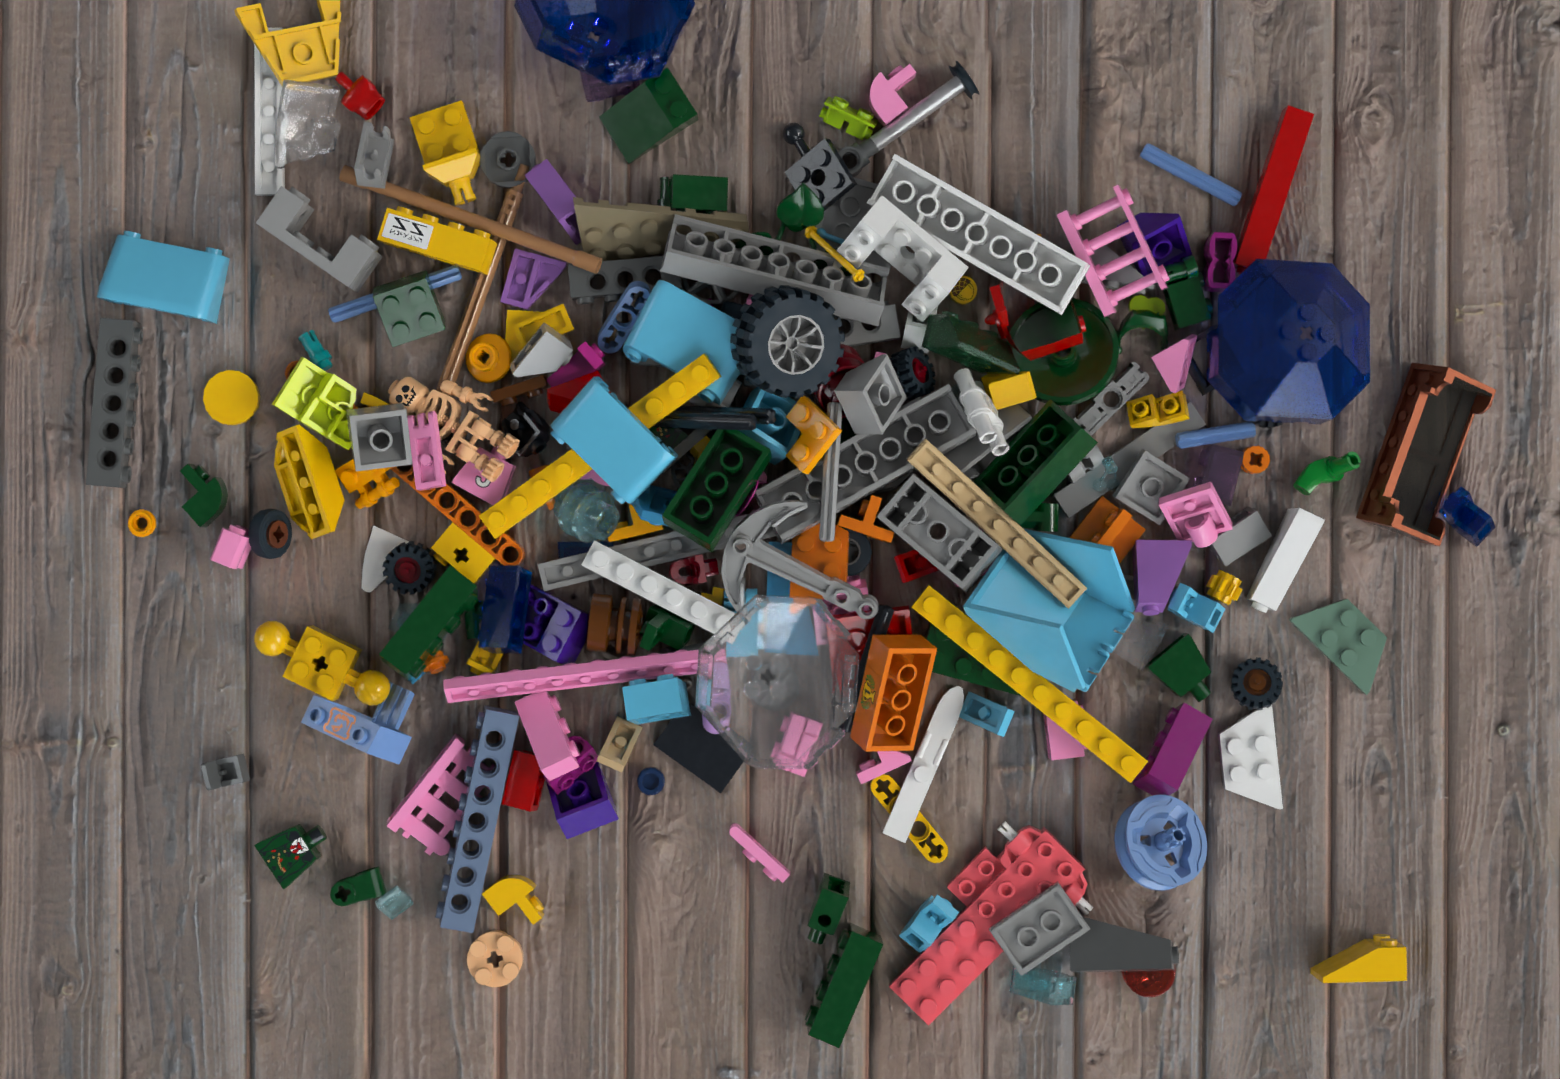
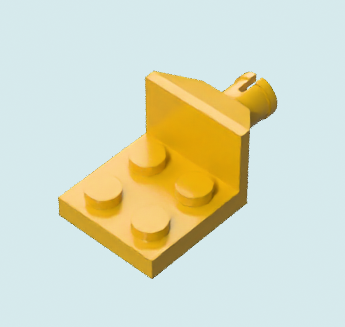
M460 100L409 117L425 163L422 165L424 171L431 178L451 189L455 206L465 204L462 191L468 203L476 200L470 179L475 177L480 166V151L463 101Z

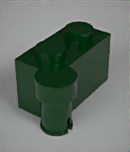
M673 174L670 179L669 177H660V199L657 200V205L668 206L671 208V211L684 212L685 208L696 209V213L711 214L713 211L726 212L728 206V177Z
M1189 255L1181 258L1179 262L1164 266L1166 272L1171 273L1168 274L1170 280L1166 281L1168 288L1162 291L1174 330L1210 320L1213 308L1210 299L1204 296L1202 287L1205 286L1201 271H1198L1194 256Z

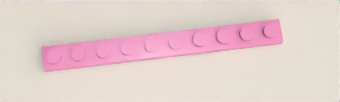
M709 646L700 650H678L674 653L666 654L651 653L640 657L624 656L619 659L606 661L598 659L589 663H567L563 666L555 667L540 666L530 670L513 669L504 673H482L479 676L470 677L455 676L452 679L443 680L447 702L454 703L623 683L637 679H657V676L673 674V676L700 674L701 667L704 664L710 662H722L725 664L723 647Z

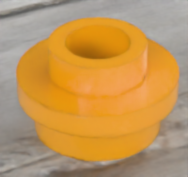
M136 510L129 516L128 528L135 536H149L156 528V518L148 510ZM141 518H145L147 521V526L143 529L138 524Z

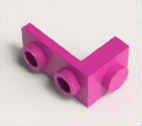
M585 341L577 348L579 351L572 356L565 366H561L547 378V382L551 387L594 371H599L606 365L602 361L605 354L595 343L589 346Z

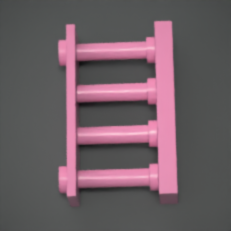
M1119 185L1113 187L1117 196L1079 215H1076V213L1071 215L1068 210L1057 214L1075 256L1090 265L1085 277L1104 317L1117 312L1114 306L1118 305V301L1155 283H1158L1161 290L1168 288L1166 281L1170 280L1163 264L1157 265L1129 206L1134 202L1128 189L1122 190ZM1122 206L1129 220L1128 222L1094 239H1082L1078 231L1083 228L1082 225ZM1129 233H1135L1141 247L1102 266L1100 264L1094 265L1091 255L1095 254L1094 250ZM1146 257L1153 271L1152 273L1115 291H1112V289L1106 290L1102 281L1106 279L1107 275Z

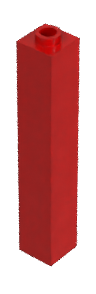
M1290 105L1282 110L1237 244V252L1233 259L1234 266L1237 269L1236 273L1242 276L1252 277L1253 274L1257 275L1263 270L1314 117L1313 113Z

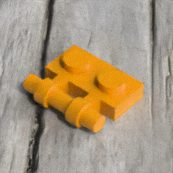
M352 458L335 469L336 475L349 494L355 490H358L360 493V497L355 500V505L358 509L373 506L378 502L379 498L390 496L400 486V482L396 477L389 479L385 473L392 467L355 471ZM372 480L377 484L374 489L369 484Z

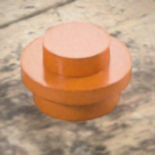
M441 650L434 657L429 655L424 661L426 665L424 672L436 674L445 670L446 664L449 662L448 656L444 655Z

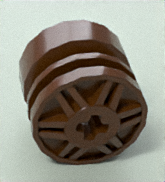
M593 593L588 624L587 651L605 653L609 642L615 641L616 654H621L623 642H628L627 654L635 656L636 649L641 641L642 635H640L644 618L641 598H633L631 610L627 609L626 596L622 597L619 608H613L612 595Z

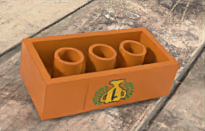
M922 635L872 636L850 738L865 752L914 750L937 648Z

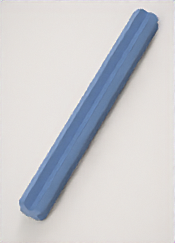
M455 265L428 274L433 289L462 278L459 267ZM372 293L331 307L328 311L332 322L336 323L377 309Z

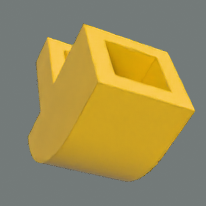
M504 876L482 893L498 916L515 903L518 904L533 925L544 916L542 912L544 906L535 895L531 897L529 894L537 885L525 876Z

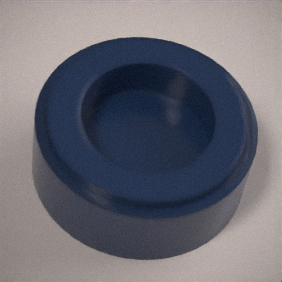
M656 767L643 769L637 778L638 788L646 795L658 794L665 785L663 772Z

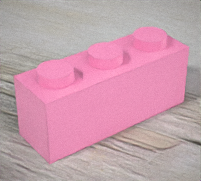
M548 692L532 693L515 701L514 703L540 770L548 781L579 768L576 757L580 753L575 742L568 739L567 734L571 731L565 718L560 719L558 711L562 710L557 697L555 695L550 696Z

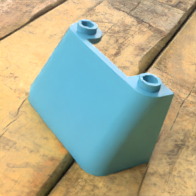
M125 230L123 235H117L99 285L97 298L122 305L123 303L129 306L143 307L217 324L230 261L229 258L222 256V250L206 247L204 252L140 239L141 234Z
M658 280L623 345L625 356L635 363L640 361L646 362L650 358L671 371L678 373L702 354L706 353L722 377L698 393V396L707 403L714 402L719 406L740 374L736 367L739 361L734 360L731 353L732 349H736V345L730 343L731 334H736L737 327L732 326L735 319L666 281Z
M599 376L593 377L551 423L550 426L553 431L550 434L560 444L563 445L566 442L613 489L611 494L621 504L625 502L632 504L679 455L670 446L667 447L664 443L660 444L662 440L658 436L656 437L617 398L618 396L614 392L609 393V386Z

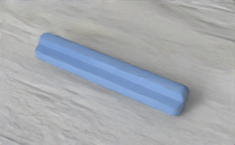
M1243 422L1179 432L1175 435V443L1177 447L1183 449L1253 438L1256 435V427L1252 422Z

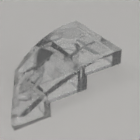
M284 79L275 137V167L277 169L285 168V164L300 159L305 161L317 154L323 155L335 151L341 124L334 116L340 93L337 86Z

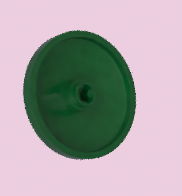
M1072 298L1077 316H1083L1086 331L1082 332V344L1030 361L1014 349L1009 341L1007 342V359L1010 372L1030 371L1037 396L1035 399L1043 403H1047L1051 399L1057 406H1068L1089 400L1107 386L1117 368L1119 343L1113 324L1108 317H1104L1100 309L1076 298ZM1039 302L1026 310L1018 318L1011 329L1010 335L1017 348L1023 352L1079 334L1080 331L1071 302H1069L1062 315Z

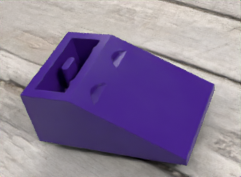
M518 578L494 627L553 661L564 665L575 663L587 640L590 614Z

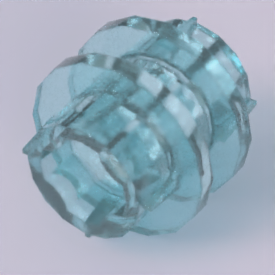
M587 482L579 483L576 486L570 485L559 493L553 508L561 530L585 543L594 542L597 539L605 541L615 531L620 517L619 511L614 507V499L611 494L601 489L598 490L597 487Z

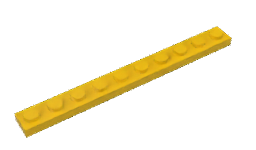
M704 353L628 409L650 429L722 376L706 353ZM571 449L483 512L479 517L494 539H496L593 469Z
M928 585L911 606V608L1128 782L1131 783L1148 763L1144 757L1048 680L1032 672L982 627Z

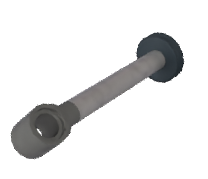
M956 61L954 67L949 65V69L954 76L952 79L860 145L855 142L853 145L846 146L838 152L842 159L848 155L854 156L857 159V165L849 169L853 177L857 176L862 171V168L870 163L869 158L962 91L970 99H972L974 93L979 95V91L970 75L958 61Z

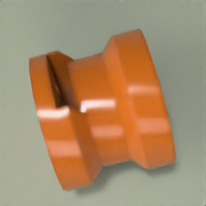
M1260 446L1247 447L1242 450L1238 457L1240 468L1249 474L1265 471L1270 463V456L1267 450Z

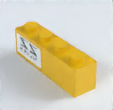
M397 206L396 210L386 209L377 238L380 242L488 275L498 244L490 239L491 234L477 229L474 230V233L464 231L465 226L450 221L448 226L438 223V218L423 214L422 218L413 216L414 211L401 206Z

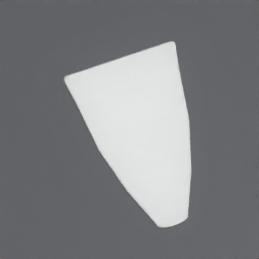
M373 526L362 569L361 588L364 591L372 592L387 577H383L385 557L396 546L403 542L407 544L409 541Z

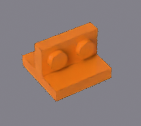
M870 495L868 500H862L857 514L862 517L861 521L839 515L836 524L839 527L853 530L886 543L892 542L895 533L874 525L882 498Z
M1101 496L1069 538L1112 546L1120 564L1134 546L1135 541L1141 537L1146 529L1131 518L1133 515L1125 509H1119L1105 497Z

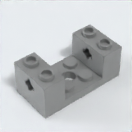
M281 186L256 224L358 293L383 257L377 253L379 247L362 234L359 238L351 234L335 257L319 246L314 250L312 247L315 243L299 233L315 210L308 205L311 200L292 186L289 191Z
M914 474L911 475L877 516V518L965 592L969 591L1003 550ZM936 524H942L946 528L945 536L939 540L933 539L930 534L931 528Z

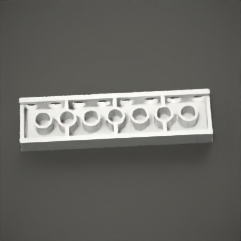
M894 154L891 164L871 199L869 198L867 204L873 207L883 195L950 252L1055 312L1063 314L1090 268L1088 263Z

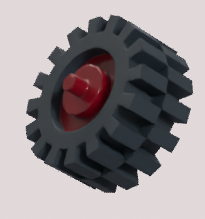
M912 346L891 355L892 358L889 359L908 401L927 395L934 390L933 385L936 384V380L932 377L936 375L931 370L933 364L928 362L929 356L924 355L922 349L919 350L917 346Z
M409 541L407 544L403 542L396 546L385 557L386 560L383 562V567H385L383 577H388L386 583L388 585L392 583L394 585L392 589L394 591L400 589V594L404 595L407 592L410 595L415 594L417 591L421 592L431 583L436 574L434 571L437 569V564H433L436 559L434 556L429 555L431 550L429 548L423 549L424 544L421 543L415 545V541Z

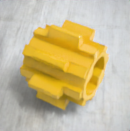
M1219 570L1217 575H1211L1206 585L1209 587L1207 595L1226 605H1230L1232 600H1238L1243 590L1240 588L1242 581L1227 572Z

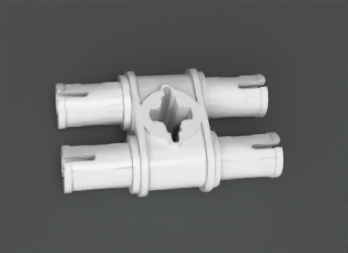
M969 369L958 370L954 374V379L961 392L959 400L965 407L964 412L967 415L968 422L976 429L981 443H989L993 455L1000 456L1005 454L1009 450V445L1002 433L1004 424L998 417V411L992 399L986 394L983 383L973 380Z

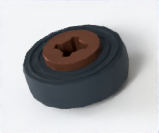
M276 509L260 510L254 515L248 531L252 551L257 556L266 559L278 558L286 553L291 543L292 526L284 512Z

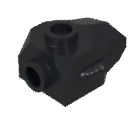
M518 402L514 411L502 420L504 437L506 434H511L520 440L516 450L519 457L536 455L546 448V443L550 440V426L538 413L529 409L523 402Z

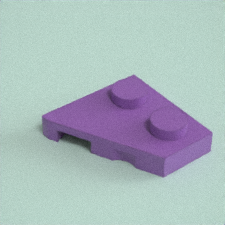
M515 248L500 302L529 310L566 269L567 262Z

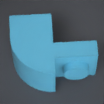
M1180 583L1178 588L1174 589L1170 595V604L1167 610L1200 628L1214 633L1226 608L1218 602L1198 594L1191 587Z
M938 894L935 897L931 895L910 918L899 934V937L921 953L932 945L940 931L951 923L959 912L953 908L947 899L941 898Z

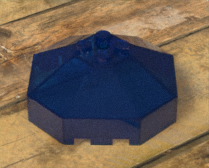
M516 0L514 4L536 50L608 85L660 77L687 26L695 6L694 0ZM590 32H592L595 36H600L598 38V41H595L593 38H588Z
M1256 259L1218 295V326L1207 333V352H1210V368L1207 369V380L1245 421L1268 420L1279 423L1308 422L1309 424H1322L1330 421L1370 383V304L1332 263ZM1301 326L1305 329L1308 327L1312 329L1310 333L1311 340L1300 337L1302 334Z

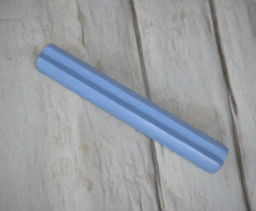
M1146 144L1141 151V158L1232 206H1236L1242 197L1240 191L1151 144Z

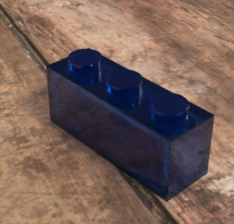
M518 565L489 566L488 575L485 580L486 593L482 605V623L478 633L479 648L499 654L522 653L532 572Z

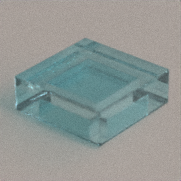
M395 886L376 900L375 904L380 911L393 920L411 907L414 902L399 886Z

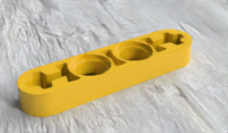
M885 773L872 779L870 788L873 795L890 814L898 794L893 796L886 804L884 799L889 797L883 790L876 791L878 787L877 781L879 779L883 782L889 780L890 783L887 786L892 794L895 790L900 792L901 788L889 774ZM919 811L915 821H921L925 824V833L921 836H914L910 832L908 837L929 862L940 863L946 859L948 847ZM930 833L935 835L930 838L935 846L939 844L943 846L940 849L942 854L939 857L935 854L932 856L928 854L931 849L926 842L923 846L919 844V842L926 840Z

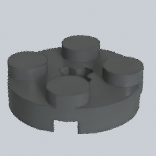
M505 131L495 134L483 146L480 153L482 171L491 183L502 188H512L523 182H528L527 178L522 181H514L520 164L529 166L528 172L536 165L534 148L527 139L516 132ZM506 153H511V156L516 158V162L512 163L511 167H506L505 163H501V158H505Z

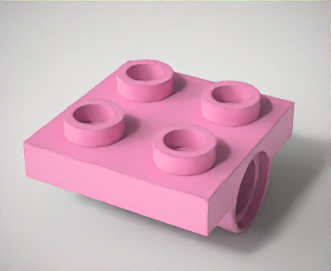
M1212 482L1159 498L1158 505L1177 540H1192L1195 546L1203 548L1213 544L1219 533L1232 530V521Z

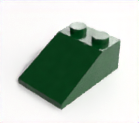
M668 67L643 82L599 116V119L628 164L699 120L697 112Z

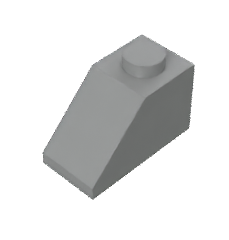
M543 323L510 364L512 374L516 377L556 372L561 365L565 366L572 358L573 348L570 340L546 323Z

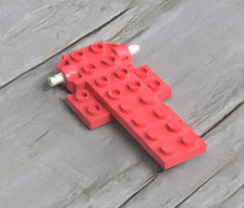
M1005 821L997 829L1008 839L1003 851L996 857L985 846L947 884V888L967 907L936 937L931 946L921 952L889 984V987L928 1026L1003 952V949L989 931V928L1056 882H1059L1073 904L1084 915L1089 913L1088 910L1091 911L1093 909V906L1083 898L1088 885L1082 873L1085 870L1084 865L1045 827L1039 830L1027 825L1016 832Z

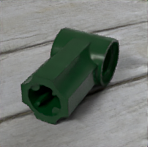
M1041 503L1020 526L1022 528H1033V531L1058 532L1059 504Z

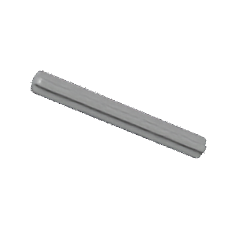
M829 402L827 404V416L841 429L842 406L838 402ZM841 433L824 454L819 539L823 542H832L835 539Z

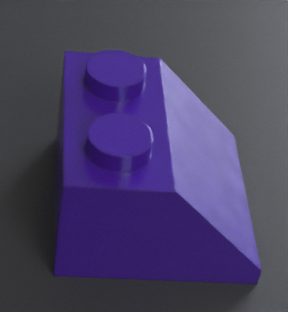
M596 762L591 770L582 773L574 780L571 787L561 791L558 795L547 783L556 820L566 839L619 819L599 762Z

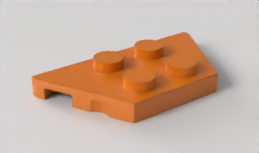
M819 523L792 538V557L829 577H836L847 583L849 532L835 524L834 541L823 542L819 539ZM790 581V612L795 613L802 607L824 599L822 595Z

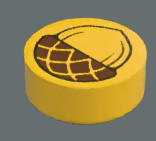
M962 276L949 295L957 304H968L976 297L977 285L970 277Z

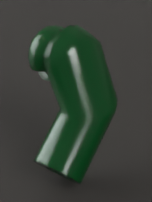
M479 600L469 613H465L464 620L467 639L480 638L479 623L491 612V606L488 602Z

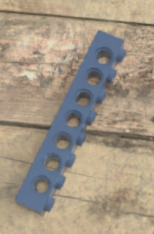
M485 705L484 712H478L475 728L480 729L478 740H472L470 756H474L472 767L467 766L464 783H468L466 794L461 793L458 810H463L461 821L456 820L452 837H456L457 840L455 848L450 847L447 864L451 865L449 875L444 874L441 891L445 892L444 901H439L436 909L435 918L440 919L441 928L469 933L474 932L519 720L518 711ZM489 732H500L501 739L494 744L487 742L486 736ZM486 758H491L496 762L494 768L488 771L483 770L480 767V763ZM485 785L490 789L489 794L486 797H477L474 794L475 789L478 786ZM476 812L483 814L484 819L480 824L475 825L469 822L471 814ZM467 840H475L478 842V847L474 851H466L463 848V844ZM462 867H469L473 870L468 878L459 877L457 872ZM457 894H463L467 897L466 902L462 905H455L451 900Z

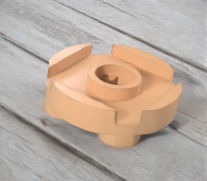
M491 930L481 934L471 944L467 954V965L471 975L478 984L489 987H501L509 984L517 977L523 964V950L520 943L511 935L501 930ZM493 951H496L498 956L502 955L503 960L499 961V966H494L493 963L488 961Z

